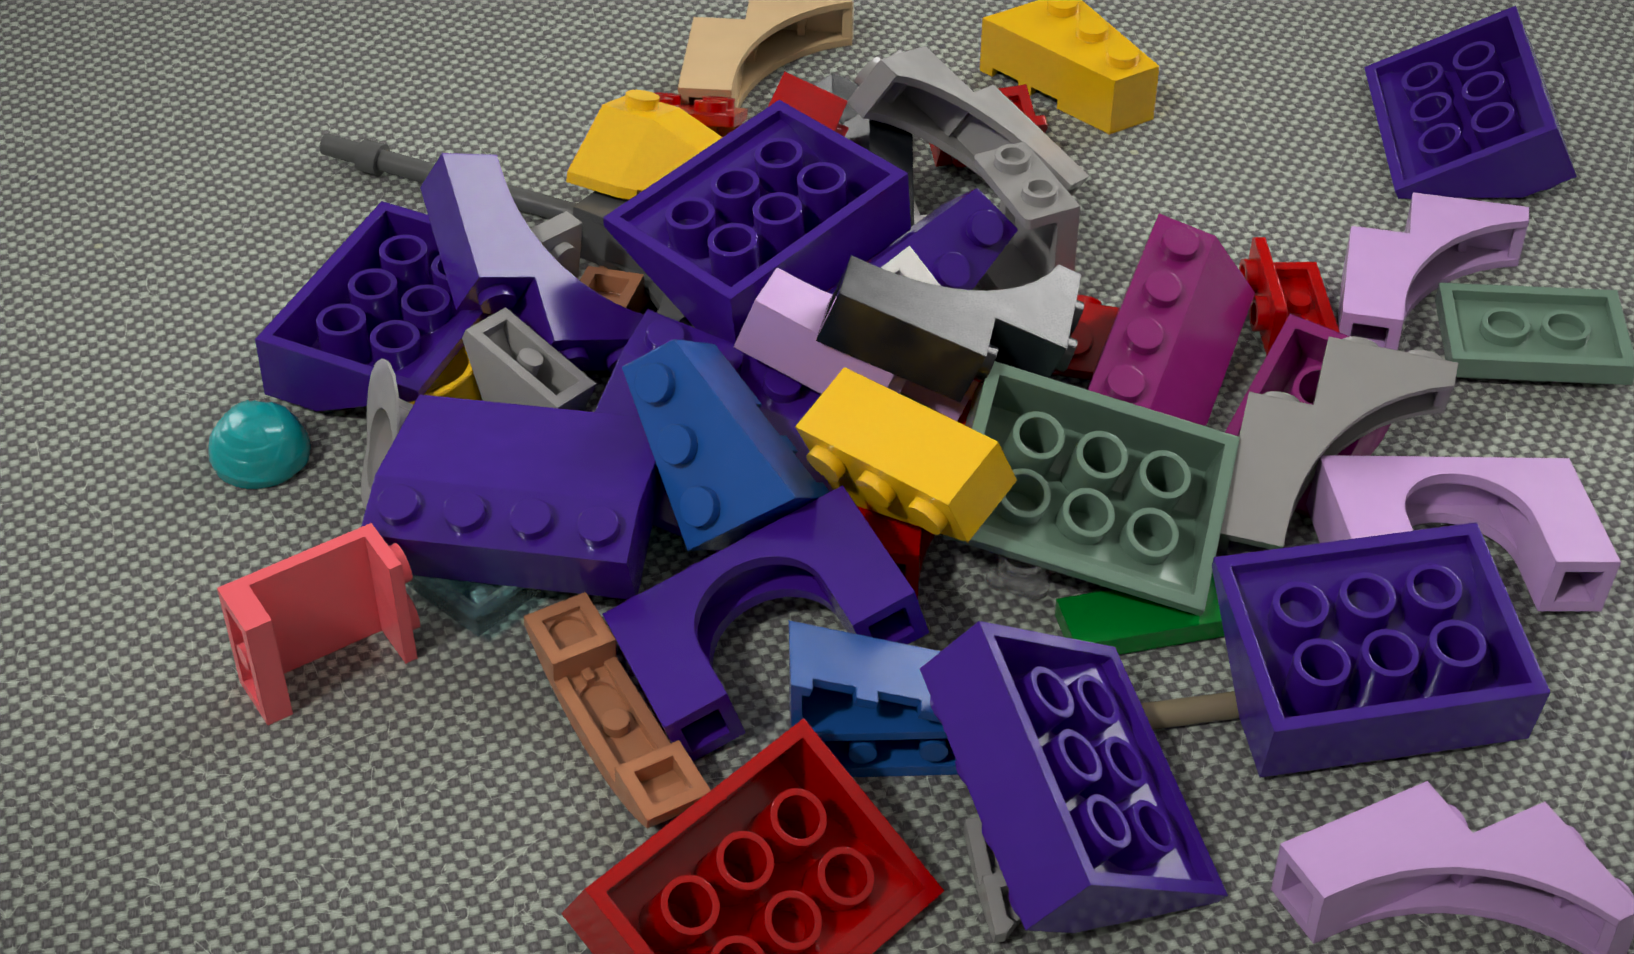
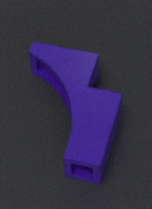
M442 153L420 189L456 310H481L487 314H494L506 307L581 371H609L612 374L622 350L644 315L618 305L598 294L572 275L548 252L519 212L508 189L496 154Z

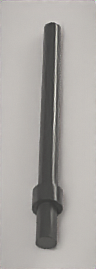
M327 133L320 142V153L322 155L354 163L357 170L376 176H381L386 172L423 183L435 165L431 162L392 152L387 144L369 139L356 142ZM507 184L519 211L551 219L565 211L573 215V206L577 203Z

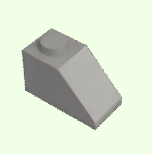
M506 307L466 329L462 337L483 401L579 411L585 410L596 383Z

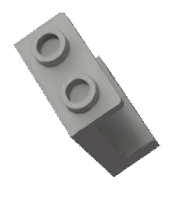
M1025 141L1002 145L997 149L976 154L974 156V168L1001 200L1000 211L1018 229L980 279L979 283L985 291L1003 290L1024 286L1049 274L1057 265L1075 271L1080 205Z

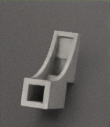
M926 46L906 52L898 50L891 56L883 59L877 56L869 61L855 78V83L859 87L850 97L847 104L863 119L886 123L916 135L948 153L980 177L981 175L974 168V156L976 154L997 149L1002 145L1016 144L1024 141L1071 196L1089 177L1079 165L995 85L973 92Z
M1351 336L1343 339L1329 337L1313 405L1302 403L1295 396L1284 392L1270 391L1264 394L1249 392L1216 557L1283 548L1288 525L1299 501L1313 481L1319 458L1322 455H1337L1357 439L1396 421L1419 415L1444 413L1454 388L1459 363L1443 360L1438 354L1427 350L1403 352L1378 347L1375 342L1363 337Z

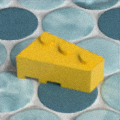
M1037 0L982 18L981 72L991 77L996 75L997 71L1018 80V85L1026 84L1030 96L1036 90L1057 99V109L1109 135L1154 119L1159 65L1084 1Z
M846 367L840 371L795 426L810 451L806 458L811 466L827 479L833 490L843 485L856 506L922 527L932 534H943L967 543L1017 481L998 441Z

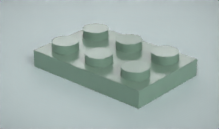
M1463 283L1438 284L1435 304L1445 360L1459 363L1456 377L1527 380L1531 382H1574L1593 385L1633 384L1634 351L1617 290Z

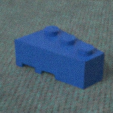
M673 339L622 367L688 551L723 550L745 538L748 534L766 527L830 492L823 482H816L796 457L795 454L798 450L786 435H779L759 409L762 406L761 402L715 344Z
M789 620L790 728L804 718L852 777L958 775L955 755L942 723L935 716L931 708V696L919 669L941 651Z

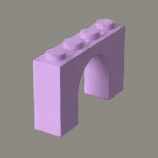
M1322 455L1318 460L1306 503L1320 543L1413 531L1412 526L1424 523L1459 525L1477 522L1481 533L1501 545L1514 559L1537 611L1601 612L1621 564L1569 458Z

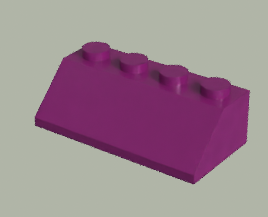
M1160 213L1158 214L1086 390L1207 426L1255 294L1215 235Z

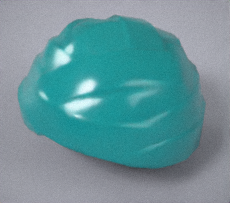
M255 400L241 401L231 407L213 428L208 444L209 462L218 477L232 486L244 489L267 488L287 481L304 468L309 460L311 450L308 433L294 414L283 405Z

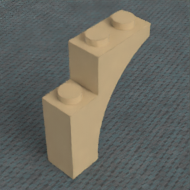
M749 0L745 19L693 17L678 84L681 104L694 105V100H702V96H722L735 98V107L740 108L744 99L761 80L785 64L819 51L852 45L854 0Z

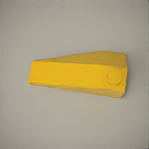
M645 90L626 91L625 96L602 104L567 171L566 182L616 198L630 200L639 191L642 192L723 137L681 108L659 102V95Z

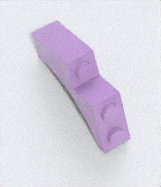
M1413 192L1404 233L1351 226L1342 272L1337 325L1340 333L1350 337L1367 338L1375 342L1378 347L1397 350L1405 319L1423 298L1438 288L1439 283H1448L1479 271L1518 266L1529 223V207Z
M779 268L775 269L753 303L735 342L734 347L820 394L826 390L840 371L846 367L899 394L902 392L955 421L959 419L968 401H972L973 394L979 384L978 381H972L960 403L817 342L816 338L832 294L822 291Z
M1428 781L1281 843L1271 887L1272 892L1313 944L1364 923L1388 917L1430 913L1473 915L1504 921L1554 938L1582 954H1627L1634 936L1633 893L1623 881L1615 878L1586 847L1581 835L1573 827L1566 825L1546 802L1473 833L1468 828L1462 813L1455 806L1447 804Z

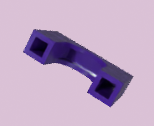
M843 485L766 527L748 534L745 538L708 558L690 565L685 570L652 588L630 597L624 603L602 614L671 743L680 740L693 762L746 733L728 694L714 672L713 659L717 643L726 628L739 615L751 607L776 598L801 597L825 605L838 617L849 633L903 644H910L929 633L915 591Z

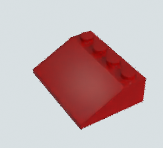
M803 718L586 887L561 914L593 954H873L941 895L944 889Z

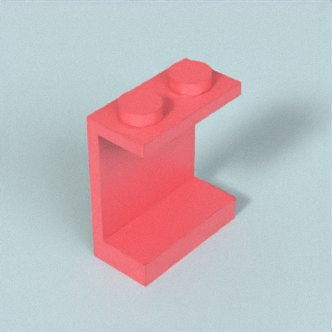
M372 523L217 588L239 681L267 725L293 715L285 673L375 633L383 631L405 664L418 659L413 630L420 628V619L413 601L406 592L405 586L406 583L413 579L411 567L401 547L397 543L388 546Z

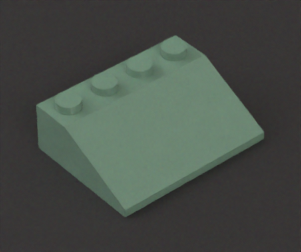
M994 361L988 377L985 378L983 383L979 382L973 394L965 426L999 442L1017 481L968 543L943 535V537L1201 616L1205 611L1213 572L1212 562L1213 558L1216 557L1240 437Z

